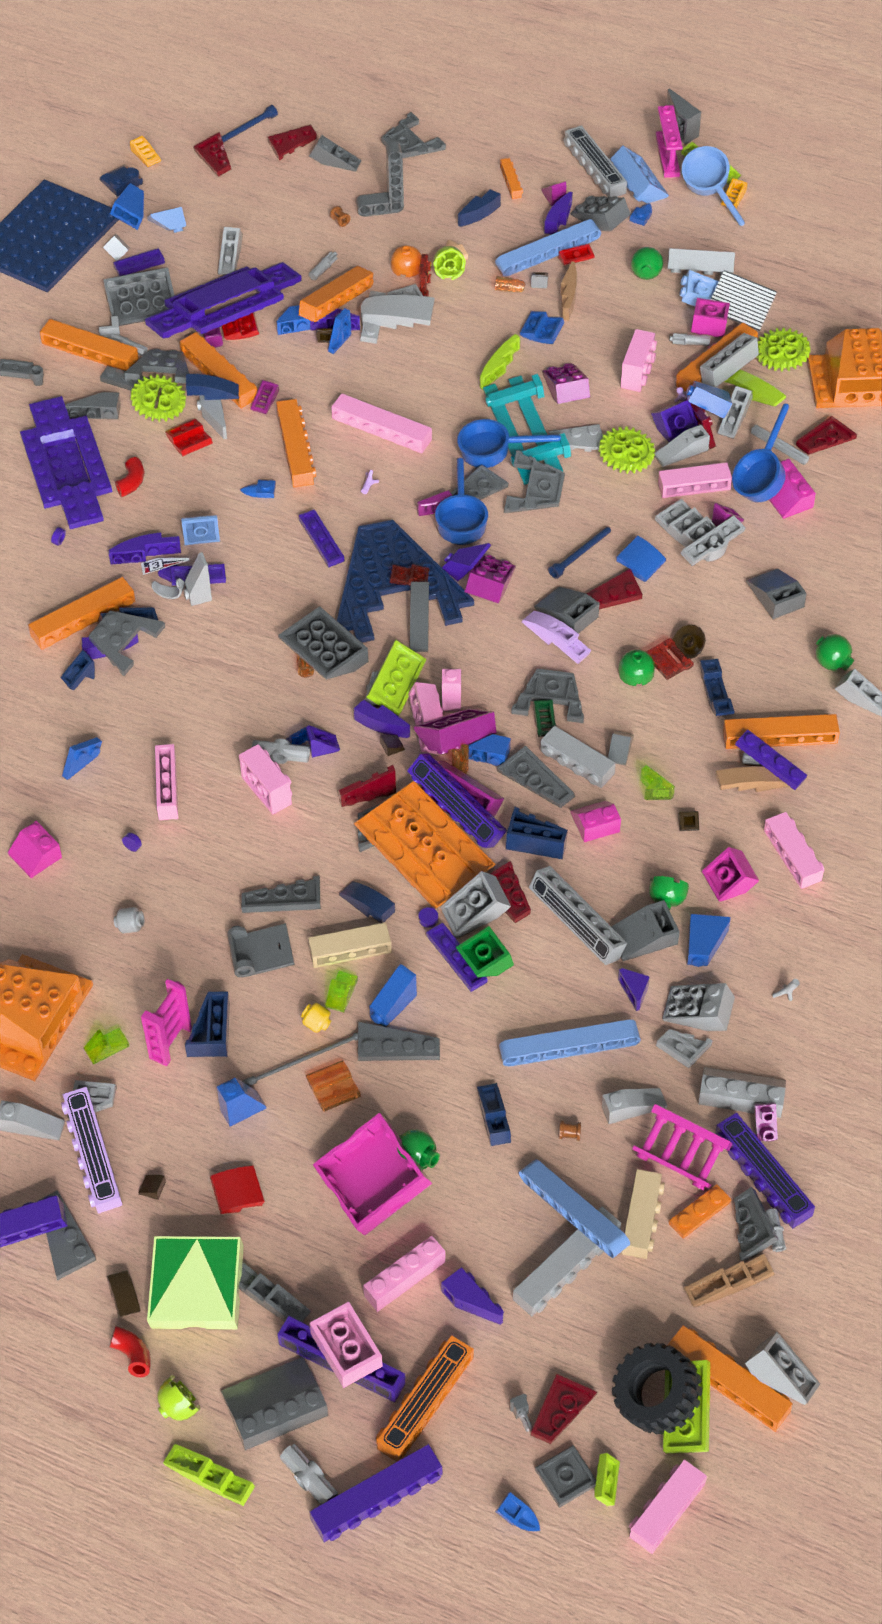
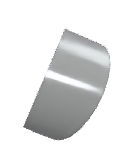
M178 578L176 580L177 587L164 586L156 581H153L151 585L152 589L159 596L166 599H176L181 596L185 582Z

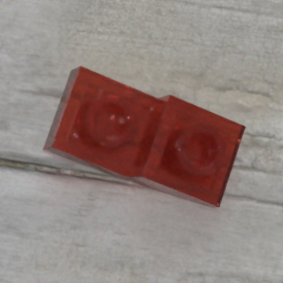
M413 564L411 568L393 565L389 583L411 585V582H428L429 568Z

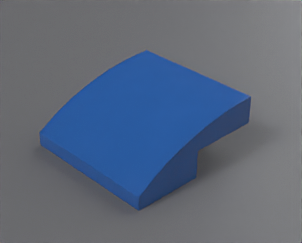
M531 311L520 335L532 341L554 344L564 325L563 317H548L547 312Z
M637 536L617 556V562L631 569L636 578L646 582L666 562V558L653 545Z

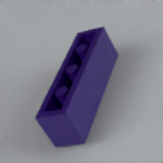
M57 1195L47 1196L41 1201L28 1202L22 1207L6 1209L0 1213V1248L67 1227L64 1205Z

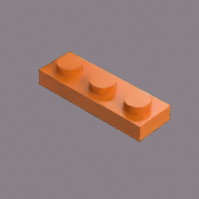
M716 1184L670 1219L669 1225L684 1239L730 1204L731 1198Z

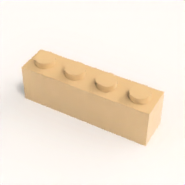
M375 923L371 926L355 927L350 930L335 931L325 935L319 934L308 938L314 968L392 953L391 939L386 923Z
M637 1169L625 1229V1235L628 1237L630 1245L622 1251V1255L647 1259L648 1251H653L655 1239H651L652 1232L656 1233L658 1220H654L655 1213L660 1214L662 1202L658 1201V1196L663 1195L665 1183L661 1182L662 1174Z

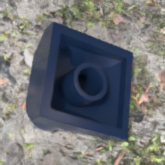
M122 165L109 171L99 178L117 197L121 195L130 183L136 187L143 184L139 171L127 165Z

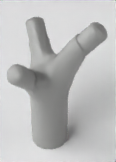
M793 979L788 985L784 984L783 989L772 994L773 998L788 994L789 1001H792V993L799 986V980Z

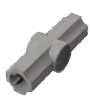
M276 739L274 742L254 740L252 743V747L259 744L263 750H267L271 760L279 764L286 763L287 760L306 763L309 761L310 746L290 744L285 739Z
M295 1444L288 1446L280 1455L281 1461L294 1474V1478L300 1487L305 1491H309L320 1505L338 1496V1492L325 1479L319 1466L314 1461H309Z

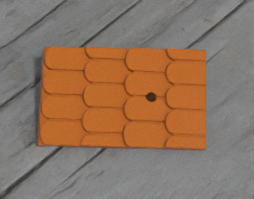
M415 781L354 823L370 843L396 867L413 888H416L435 909L449 900L481 871L487 872L496 865Z

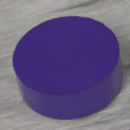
M56 528L52 535L51 543L57 546L61 545L66 536L65 529Z
M127 833L122 838L124 846L130 851L136 852L142 846L140 838L134 833Z
M431 907L423 908L419 912V923L427 928L435 926L438 923V912Z

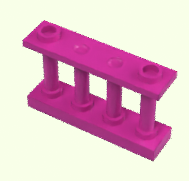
M658 106L662 131H656V141L664 178L680 177L676 150L682 149V142L674 106Z
M169 979L165 981L167 996L157 1011L150 1013L145 1010L141 1016L149 1059L166 1067L171 1061L169 1046L180 1030L184 1029L188 1032L192 1030L185 987L180 982H173Z
M655 1104L651 1112L656 1115V1121L642 1149L634 1145L633 1150L637 1152L636 1156L644 1161L650 1158L693 1180L692 1185L701 1190H704L705 1187L710 1189L712 1185L705 1181L719 1153L723 1149L729 1151L732 1143ZM669 1121L675 1124L673 1127L675 1129L661 1157L658 1158L649 1152L663 1124ZM687 1130L693 1133V1140L678 1168L668 1163V1160L681 1134ZM707 1140L712 1143V1149L697 1178L686 1171L700 1143Z

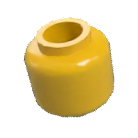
M309 1003L301 1015V1018H303L302 1024L315 1033L320 1032L322 1029L326 1031L332 1022L329 1019L331 1013L319 1003L312 1005Z

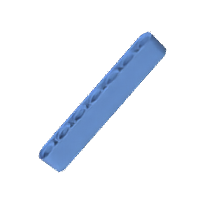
M589 219L505 253L496 259L495 264L503 276L507 277L558 256L561 250L593 242L601 236V231L595 222Z
M623 1020L508 1039L499 1044L503 1065L509 1067L631 1047L640 1043L641 1039L636 1021Z
M533 1160L519 1171L520 1178L529 1188L608 1256L614 1258L630 1245V1241L623 1231L539 1160Z

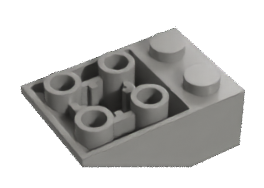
M726 983L671 986L662 1019L666 1022L705 1031H727L735 996Z

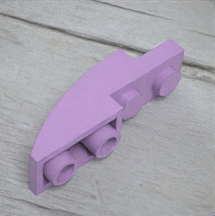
M533 611L522 620V623L548 645L554 643L577 664L591 652L587 646L578 640L579 634L550 615Z

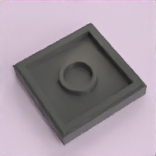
M574 1445L535 1467L536 1473L559 1508L596 1486L595 1477Z

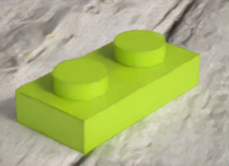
M603 1453L599 1455L594 1498L607 1506L615 1505L620 1461L608 1453Z

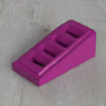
M220 327L204 333L208 344L215 348L223 346Z
M262 380L250 409L267 414L278 395V384Z
M447 490L417 502V514L419 516L435 514L437 506L444 499L451 497L452 494Z

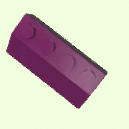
M471 708L414 726V731L428 750L437 751V754H446L450 749H460L462 745H470L476 742V740L497 734L494 712Z
M437 761L491 815L496 816L505 798L446 761ZM429 796L437 804V800L433 796ZM441 808L443 811L450 815V813L446 809Z

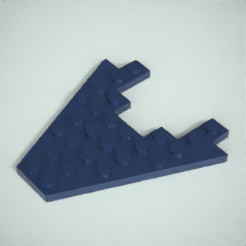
M388 520L358 527L337 622L348 631L353 630L354 636L362 643L375 640L367 613L384 610L381 596L411 590V582H429V600H437L445 626L462 623L463 617L460 608L474 606V599L394 520Z

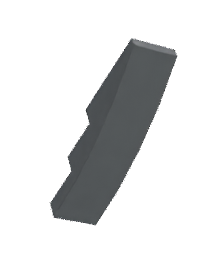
M411 582L410 649L415 652H428L429 582Z
M242 1263L239 1289L262 1307L284 1321L290 1316L303 1322L311 1313V1310L279 1284H273L261 1273L258 1275L245 1263Z

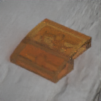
M343 1060L306 1075L308 1084L323 1112L361 1097L360 1090L353 1081L351 1072Z

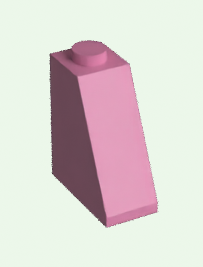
M442 669L443 711H461V669Z

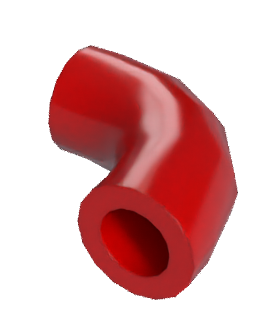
M132 457L126 461L127 475L115 481L116 489L121 498L136 491L143 482L145 471L138 457Z
M115 1326L109 1347L123 1352L128 1357V1371L131 1375L140 1378L147 1376L150 1373L151 1356L146 1344L135 1333Z

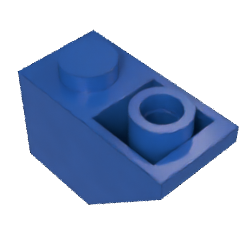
M300 305L289 307L276 321L278 335L310 330V320L299 316Z
M492 734L469 745L468 759L500 766L508 759L511 750V738Z

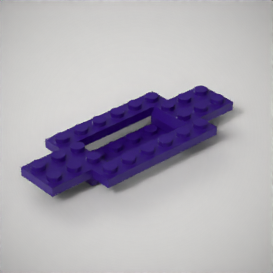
M284 262L262 271L256 267L250 269L246 266L164 300L168 310L146 318L145 322L149 328L163 339L191 327L200 334L207 333L212 329L221 327L224 324L284 300V294L280 291L301 282L302 277ZM253 290L258 292L256 295L205 315V310L215 305L224 303L234 297H239L246 292Z
M62 396L29 404L36 428L20 431V435L44 509L61 505L69 529L103 522V514L96 496L112 493V487L87 416L70 419Z

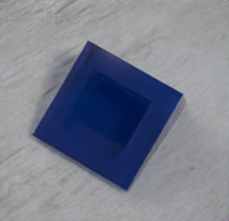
M306 727L293 733L286 740L290 744L296 745L306 742Z

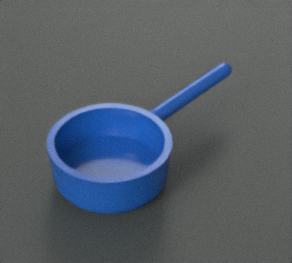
M787 403L783 404L765 448L747 453L734 468L732 483L735 490L752 502H764L773 498L781 490L785 482L784 466L771 450L788 412L789 405Z
M480 419L468 423L461 429L457 438L462 458L466 463L477 468L481 465L490 468L502 462L508 454L509 443L556 442L561 440V436L558 434L509 436L508 430L503 424L491 419Z
M460 457L457 459L458 495L444 499L436 508L435 518L438 532L442 538L453 544L466 545L477 541L485 533L488 510L485 504L478 498L465 495L464 460Z

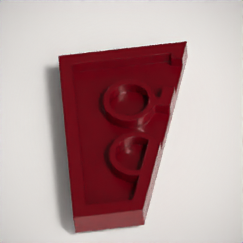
M307 125L269 136L268 143L280 161L284 158L285 154H292L297 147H304L316 140L317 133L312 125Z
M220 132L193 146L194 151L218 177L231 170Z
M690 403L698 426L702 425L710 436L709 449L716 447L711 430L713 423L710 416H707L705 409Z
M831 416L798 439L796 446L810 455L857 438V434Z
M631 569L586 593L600 603L599 609L640 600L643 596Z
M394 765L387 767L388 771L372 774V778L367 781L359 780L340 789L339 801L341 807L352 806L356 803L371 801L375 798L390 796L396 793V771Z
M509 861L490 873L496 876L511 905L505 911L510 919L517 923L530 915V906L524 891L521 889L517 874L514 872L512 862Z
M556 1374L530 1435L548 1444H552L594 1399L597 1391Z

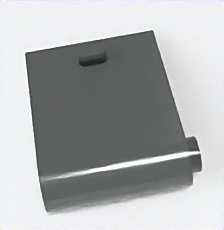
M286 923L247 933L244 927L234 926L227 932L234 974L237 977H248L295 965Z

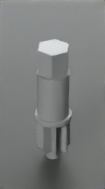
M330 252L309 273V277L312 280H317L338 259L336 257L338 254Z
M673 333L669 341H673L672 344L709 346L710 336Z
M114 334L110 337L112 340L136 347L138 354L141 356L145 355L148 351L147 347L119 334Z

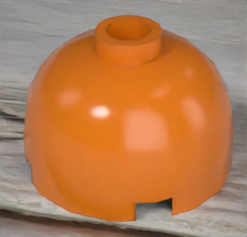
M405 245L394 251L391 257L393 273L397 276L402 274L405 277H413L421 272L423 258L417 248Z

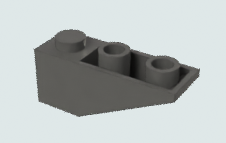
M321 135L309 155L322 165L355 172L362 161L323 135Z
M101 392L66 404L69 418L87 416L88 419H119L121 407L119 393Z

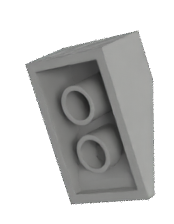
M483 871L440 906L455 938H459L497 919L511 907L496 876Z
M778 1332L759 1344L745 1362L749 1372L756 1376L760 1382L803 1405L809 1402L820 1385L818 1380Z

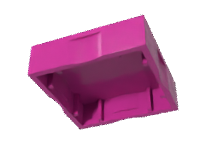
M378 1113L356 1130L348 1140L334 1147L313 1164L327 1187L337 1196L340 1206L356 1230L364 1236L432 1184L418 1162L406 1152L399 1135L381 1113ZM397 1148L406 1157V1159L402 1158L399 1155Z

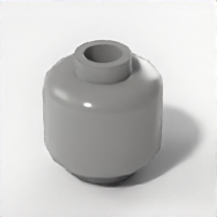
M137 907L121 908L114 917L115 927L123 934L139 932L145 923L144 914Z

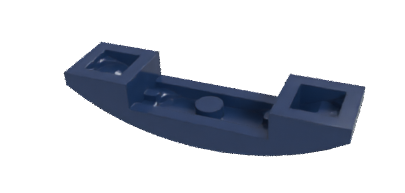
M719 660L700 661L705 691L714 715L734 714L735 711L731 698H728L722 679V669Z

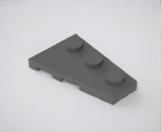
M481 465L464 480L465 495L481 500L508 488L509 483ZM457 488L451 492L452 496L458 495Z
M752 1187L734 1198L736 1222L739 1225L738 1242L741 1247L739 1257L744 1262L779 1240L756 1190Z

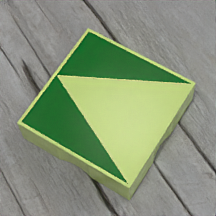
M154 1236L147 1321L151 1329H183L188 1327L238 1329L240 1306L239 1282L242 1275L244 1248L241 1237Z

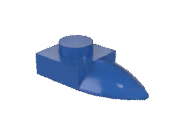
M645 204L640 208L636 207L630 216V222L645 226L652 215L651 204Z
M258 480V484L245 486L240 491L251 497L274 498L276 481Z
M511 1492L507 1493L495 1512L512 1526H517L526 1531H540V1525L534 1512Z

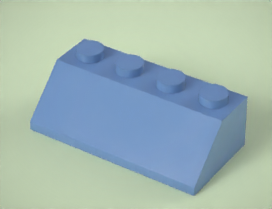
M623 145L610 159L626 179L627 188L634 193L633 196L637 201H643L648 204L669 196L647 163L637 153Z

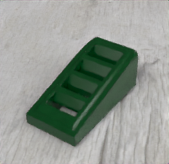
M553 700L534 701L533 703L538 737L545 736L549 732L542 731L541 728L552 729L556 726ZM539 710H548V712H539ZM540 716H549V718H540ZM541 722H550V724L541 725Z

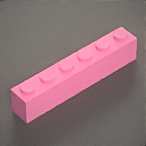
M341 394L332 405V419L405 446L411 450L423 453L432 440V428L350 396Z

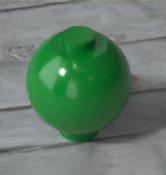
M652 247L638 249L631 259L633 273L643 280L657 277L663 269V258L660 252Z
M829 634L826 637L822 636L816 643L818 646L815 650L816 659L827 670L836 671L838 668H842L846 671L855 661L851 657L852 646L842 635Z
M410 1129L399 1135L404 1149L418 1162L422 1170L427 1167L433 1168L436 1166L440 1154L436 1152V1143L429 1133L421 1129ZM397 1148L399 1155L402 1158L406 1159V1157Z

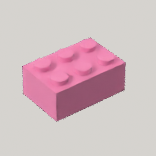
M635 330L622 365L621 388L641 392L642 387L646 386L647 374H650L652 369L651 362L654 363L656 353H654L657 346L655 333Z
M257 744L239 754L241 777L272 815L292 804L291 780L286 774L284 775L281 772L277 762H273L270 759L267 750H263Z
M349 1302L310 1322L311 1335L343 1388L382 1367L381 1353Z

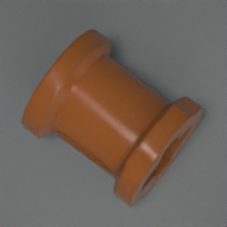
M340 206L334 207L330 212V217L336 220L339 226L344 227L350 222V215L344 213Z
M561 1120L559 1139H563V1137L575 1138L577 1141H580L581 1122L572 1124Z

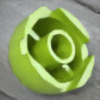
M444 246L435 253L433 267L440 278H451V280L460 277L465 270L466 260L458 248Z
M171 1375L162 1383L158 1390L157 1400L160 1404L158 1410L165 1418L170 1416L174 1420L183 1421L195 1415L200 1410V1405L195 1407L192 1402L196 1400L194 1395L181 1381L174 1382L175 1376Z

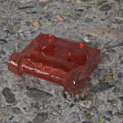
M422 254L419 267V290L423 296L429 297L427 286L431 284L432 275L429 274V271H431V261L428 259V254Z
M672 638L646 651L653 658L655 668L666 680L684 670L691 669L694 665V662L691 659H687L677 648ZM667 650H670L681 663H678Z

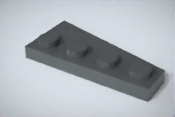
M524 746L497 767V771L559 808H562L575 797V793L527 746Z
M320 875L313 877V880L305 882L302 879L297 880L296 884L285 886V884H280L270 890L262 888L242 893V913L321 909Z
M358 1022V1061L440 1060V1038Z
M57 1190L47 1196L57 1195L62 1201L68 1226L48 1232L46 1235L58 1281L96 1261V1258Z

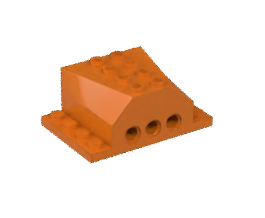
M880 328L845 329L826 342L824 355H809L807 362L816 408L882 406V330Z
M24 954L21 955L18 961L8 959L0 962V1068L36 1081L93 987V981Z

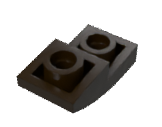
M128 1270L106 1276L111 1296L114 1298L118 1318L140 1312L139 1302Z

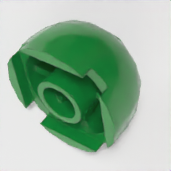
M640 649L626 652L619 661V677L624 683L631 686L648 684L653 679L655 672L653 658L646 651Z
M665 876L650 878L649 894L655 903L665 900L668 909L671 910V907L681 905L686 899L689 890L687 882L680 880V883L674 881V878Z

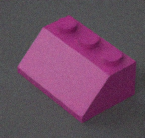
M789 458L780 461L785 469V482L781 490L773 498L769 499L783 519L813 508L816 494Z

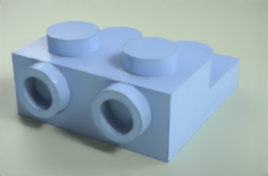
M689 270L687 275H684L681 279L680 284L683 287L680 290L679 296L682 297V302L696 306L697 298L711 299L719 281Z

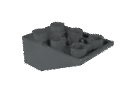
M669 88L667 105L674 106L681 142L686 145L699 137L701 111Z
M589 196L570 213L582 222L592 219L600 231H612L631 215L625 198L617 196Z
M779 569L746 580L772 619L805 607L806 591L796 579Z
M558 587L535 605L534 608L565 623L579 634L599 617L600 603L586 593Z
M665 900L647 905L611 926L627 942L621 955L622 961L678 945L680 931Z

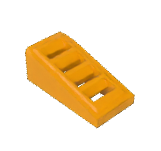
M143 136L130 141L131 151L147 167L161 161L160 157Z
M732 178L726 195L731 202H734L733 205L737 209L747 190L748 183Z

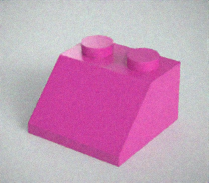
M697 298L691 332L698 335L705 334L712 335L713 337H723L730 303Z
M602 801L570 811L584 842L620 832V815L615 805L609 801Z
M37 821L20 831L8 851V855L30 878H33L62 858L59 844Z
M728 847L702 870L707 882L720 902L746 893L759 882L744 853Z

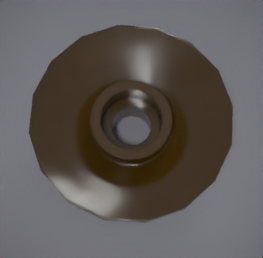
M689 624L681 627L674 635L672 641V648L676 656L685 660L697 657L705 647V633L696 625Z

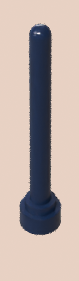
M274 105L266 107L264 113L221 136L223 143L266 118H275L278 116L277 109Z
M605 527L564 561L551 565L548 568L549 574L554 579L561 577L567 566L611 532V528Z

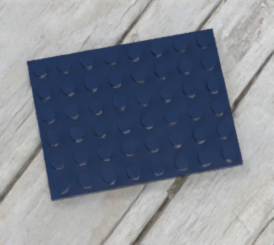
M44 179L0 222V272L48 293L119 219L110 214L112 207Z

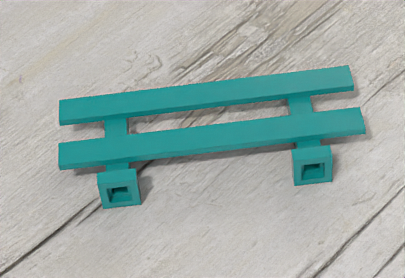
M538 374L532 375V381L524 383L522 376L508 379L511 387L500 391L496 383L483 387L487 407H491L496 421L506 427L509 436H518L505 404L514 401L518 402L531 434L547 435L531 399L533 395H537L538 399L545 397L543 384ZM565 433L559 434L561 436L560 441L535 442L537 447L524 450L522 443H509L508 449L512 456L511 462L513 467L516 450L523 452L525 456H531L538 462L543 460L544 463L563 472L557 456L563 454L564 458L571 457L570 444ZM517 468L523 484H528L531 470Z

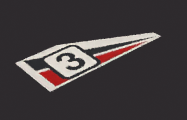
M155 558L141 563L142 572L144 575L190 559Z

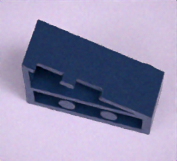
M514 806L507 831L506 849L563 860L568 830L549 821L542 822L531 813L526 815Z
M228 991L207 993L197 1021L192 1027L190 1037L185 1043L187 1057H228L230 1015Z

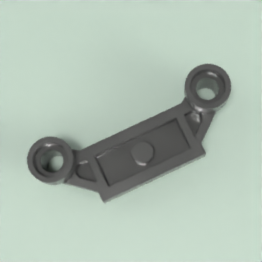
M0 360V376L30 379L34 382L35 386L43 385L44 371L41 366H34L33 362Z

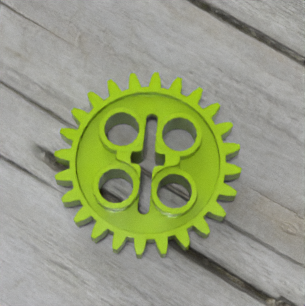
M776 328V332L769 330V334L764 333V337H759V341H757L759 355L756 358H758V362H762V366L768 365V369L774 367V371L780 368L781 372H783L784 368L790 371V367L796 369V365L802 366V362H806L807 358H809L810 342L807 341V337H803V333L798 334V330L791 332V328L788 331L782 328V331H779Z
M158 374L156 378L150 375L149 379L144 376L143 381L138 380V384H134V388L131 391L132 406H135V411H139V415L145 414V419L151 417V421L157 418L158 422L161 419L167 422L168 417L174 420V415L179 417V412H183L186 404L185 391L182 390V385L177 386V383H172V378L166 380L165 375L162 378H159ZM162 388L157 409H155V404L158 398L159 389Z
M619 426L618 431L612 428V432L607 431L606 435H603L599 445L600 457H603V462L608 461L607 466L613 465V470L619 468L620 473L625 470L626 474L631 470L635 474L636 469L642 472V468L647 469L648 465H651L655 455L654 443H650L651 438H646V433L641 435V430L635 432L634 427L629 430L627 426L623 430Z

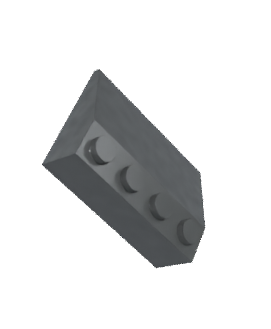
M168 268L103 279L111 316H118L119 326L145 322L146 318L168 310L164 300L175 296Z
M320 606L278 635L279 639L326 680L355 672L369 662L368 648Z
M303 1357L221 1390L245 1451L328 1416L325 1399Z

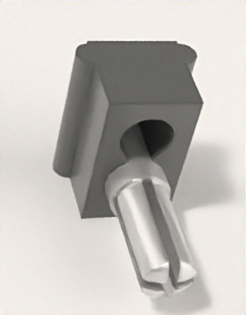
M522 1394L511 1398L510 1411L514 1413L516 1419H521L526 1432L531 1431L533 1427L528 1418L529 1404L527 1402V1395Z

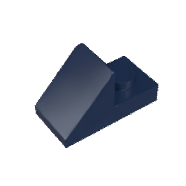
M85 650L80 652L60 677L71 690H75L85 677L95 679V662Z

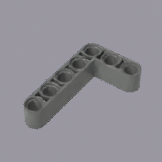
M390 141L386 145L387 192L359 196L356 199V204L360 216L392 214L403 210V156L399 142Z

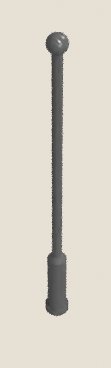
M354 1033L351 1037L332 1044L328 1047H325L321 1050L306 1055L288 1064L280 1066L269 1072L261 1074L257 1077L251 1076L247 1079L242 1080V1082L247 1084L248 1086L254 1085L257 1083L258 1080L270 1076L274 1073H277L281 1070L289 1068L293 1065H296L300 1062L315 1057L333 1048L341 1046L352 1040L358 1041V1033Z

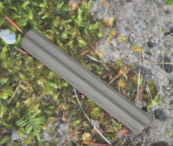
M754 425L751 429L753 435L767 443L770 432L758 425ZM776 438L773 447L803 465L808 463V455L782 439Z

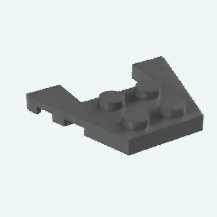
M412 112L407 114L405 120L399 121V125L396 128L393 127L381 137V141L385 146L390 141L399 142L403 158L446 149V144L439 137L424 143L410 130V128L419 125V119Z
M153 349L149 350L125 372V379L140 380L143 372L176 374L175 383H186V374H189L183 352Z
M516 450L514 467L531 470L526 498L507 496L504 513L559 507L565 472L546 463L544 465L536 461L535 458L525 456L523 452Z
M109 611L90 633L89 640L125 676L134 666V661L120 653L140 630L157 638L165 628V622Z
M537 669L524 692L518 697L517 703L512 707V714L528 716L531 701L553 700V704L569 706L567 721L584 723V714L582 713V705L579 700L574 673Z

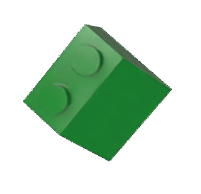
M490 926L456 947L477 977L498 976L514 966L511 954Z

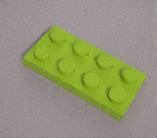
M395 640L366 698L379 706H385L399 716L409 697L408 693L416 682L427 659Z
M708 1360L691 1361L696 1366V1373L700 1375L702 1381L698 1384L702 1388V1395L698 1396V1400L701 1402L698 1408H694L693 1413L695 1415L692 1419L687 1418L685 1420L686 1425L682 1428L676 1426V1430L671 1433L664 1430L663 1452L666 1454L709 1452L710 1362ZM665 1370L664 1400L672 1388V1375L669 1370Z

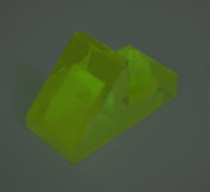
M648 765L641 769L640 781L647 787L645 789V800H671L674 798L675 786Z
M339 971L336 979H331L325 1007L344 1013L357 984L358 976Z
M120 1028L105 1035L99 1029L85 1045L84 1051L94 1065L129 1047V1042Z

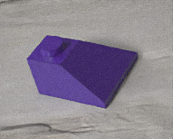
M688 400L652 413L657 430L668 442H671L684 431L698 426Z
M485 543L458 549L454 554L450 552L444 559L446 563L442 568L458 582L477 564L491 544Z

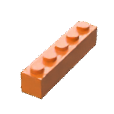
M510 158L500 159V168L511 198H521L523 188L520 181H518V175H516V170L513 168V162H511Z

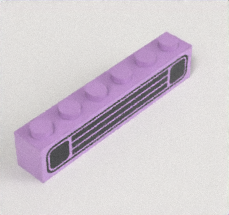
M87 1087L63 1094L65 1102H62L61 1105L64 1115L68 1114L70 1118L66 1122L69 1132H74L75 1138L72 1139L75 1151L79 1150L81 1155L77 1160L80 1170L85 1169L86 1172L83 1180L86 1189H91L92 1194L88 1195L91 1207L96 1206L97 1212L101 1213L123 1206Z

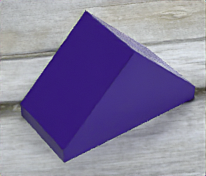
M310 725L306 727L308 746H310L312 758L335 753L340 750L336 735Z
M624 968L619 969L618 981L634 1009L638 1011L648 990L650 977Z

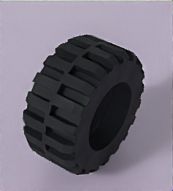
M657 1342L655 1345L646 1343L644 1348L640 1346L634 1348V1353L631 1355L627 1353L623 1357L625 1359L623 1364H618L616 1368L618 1374L614 1375L612 1380L615 1383V1387H612V1395L616 1397L614 1403L620 1410L619 1413L630 1423L647 1433L664 1434V1430L671 1433L676 1430V1426L682 1428L686 1425L685 1420L687 1418L692 1419L695 1415L693 1410L695 1407L698 1408L701 1402L698 1400V1396L702 1395V1388L698 1384L702 1381L700 1375L696 1373V1366L677 1349L670 1345L666 1346L664 1343ZM669 1370L672 1375V1388L667 1398L656 1406H644L642 1389L646 1380L658 1371Z

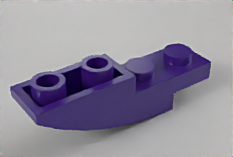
M160 532L129 539L109 550L110 564L146 562V556L181 553L180 537L162 538Z

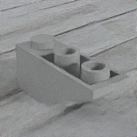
M702 425L684 431L658 450L654 456L662 467L708 451L710 436Z

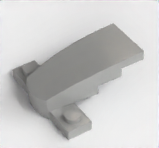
M370 290L369 297L361 304L363 328L360 341L377 344L380 326L396 329L397 325L413 328L414 323L430 326L435 298L416 295H386L383 292Z
M683 499L674 503L655 517L657 523L685 547L681 551V555L692 566L702 559L710 562L721 558L727 550L729 541L743 533L746 528L735 516H732L716 527L708 516L704 518L695 507L691 509Z

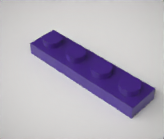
M315 509L300 514L299 521L327 566L331 567L345 562L344 555Z
M749 730L735 744L794 790L808 776Z
M444 923L426 932L428 939L470 992L487 983L488 978L477 977L457 951L456 947L460 943Z

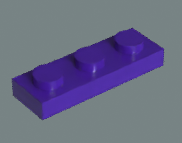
M158 248L115 261L113 264L117 274L124 276L164 264L165 258Z
M208 565L210 584L226 583L225 565ZM192 566L171 567L172 586H177L176 580L178 578L185 582Z

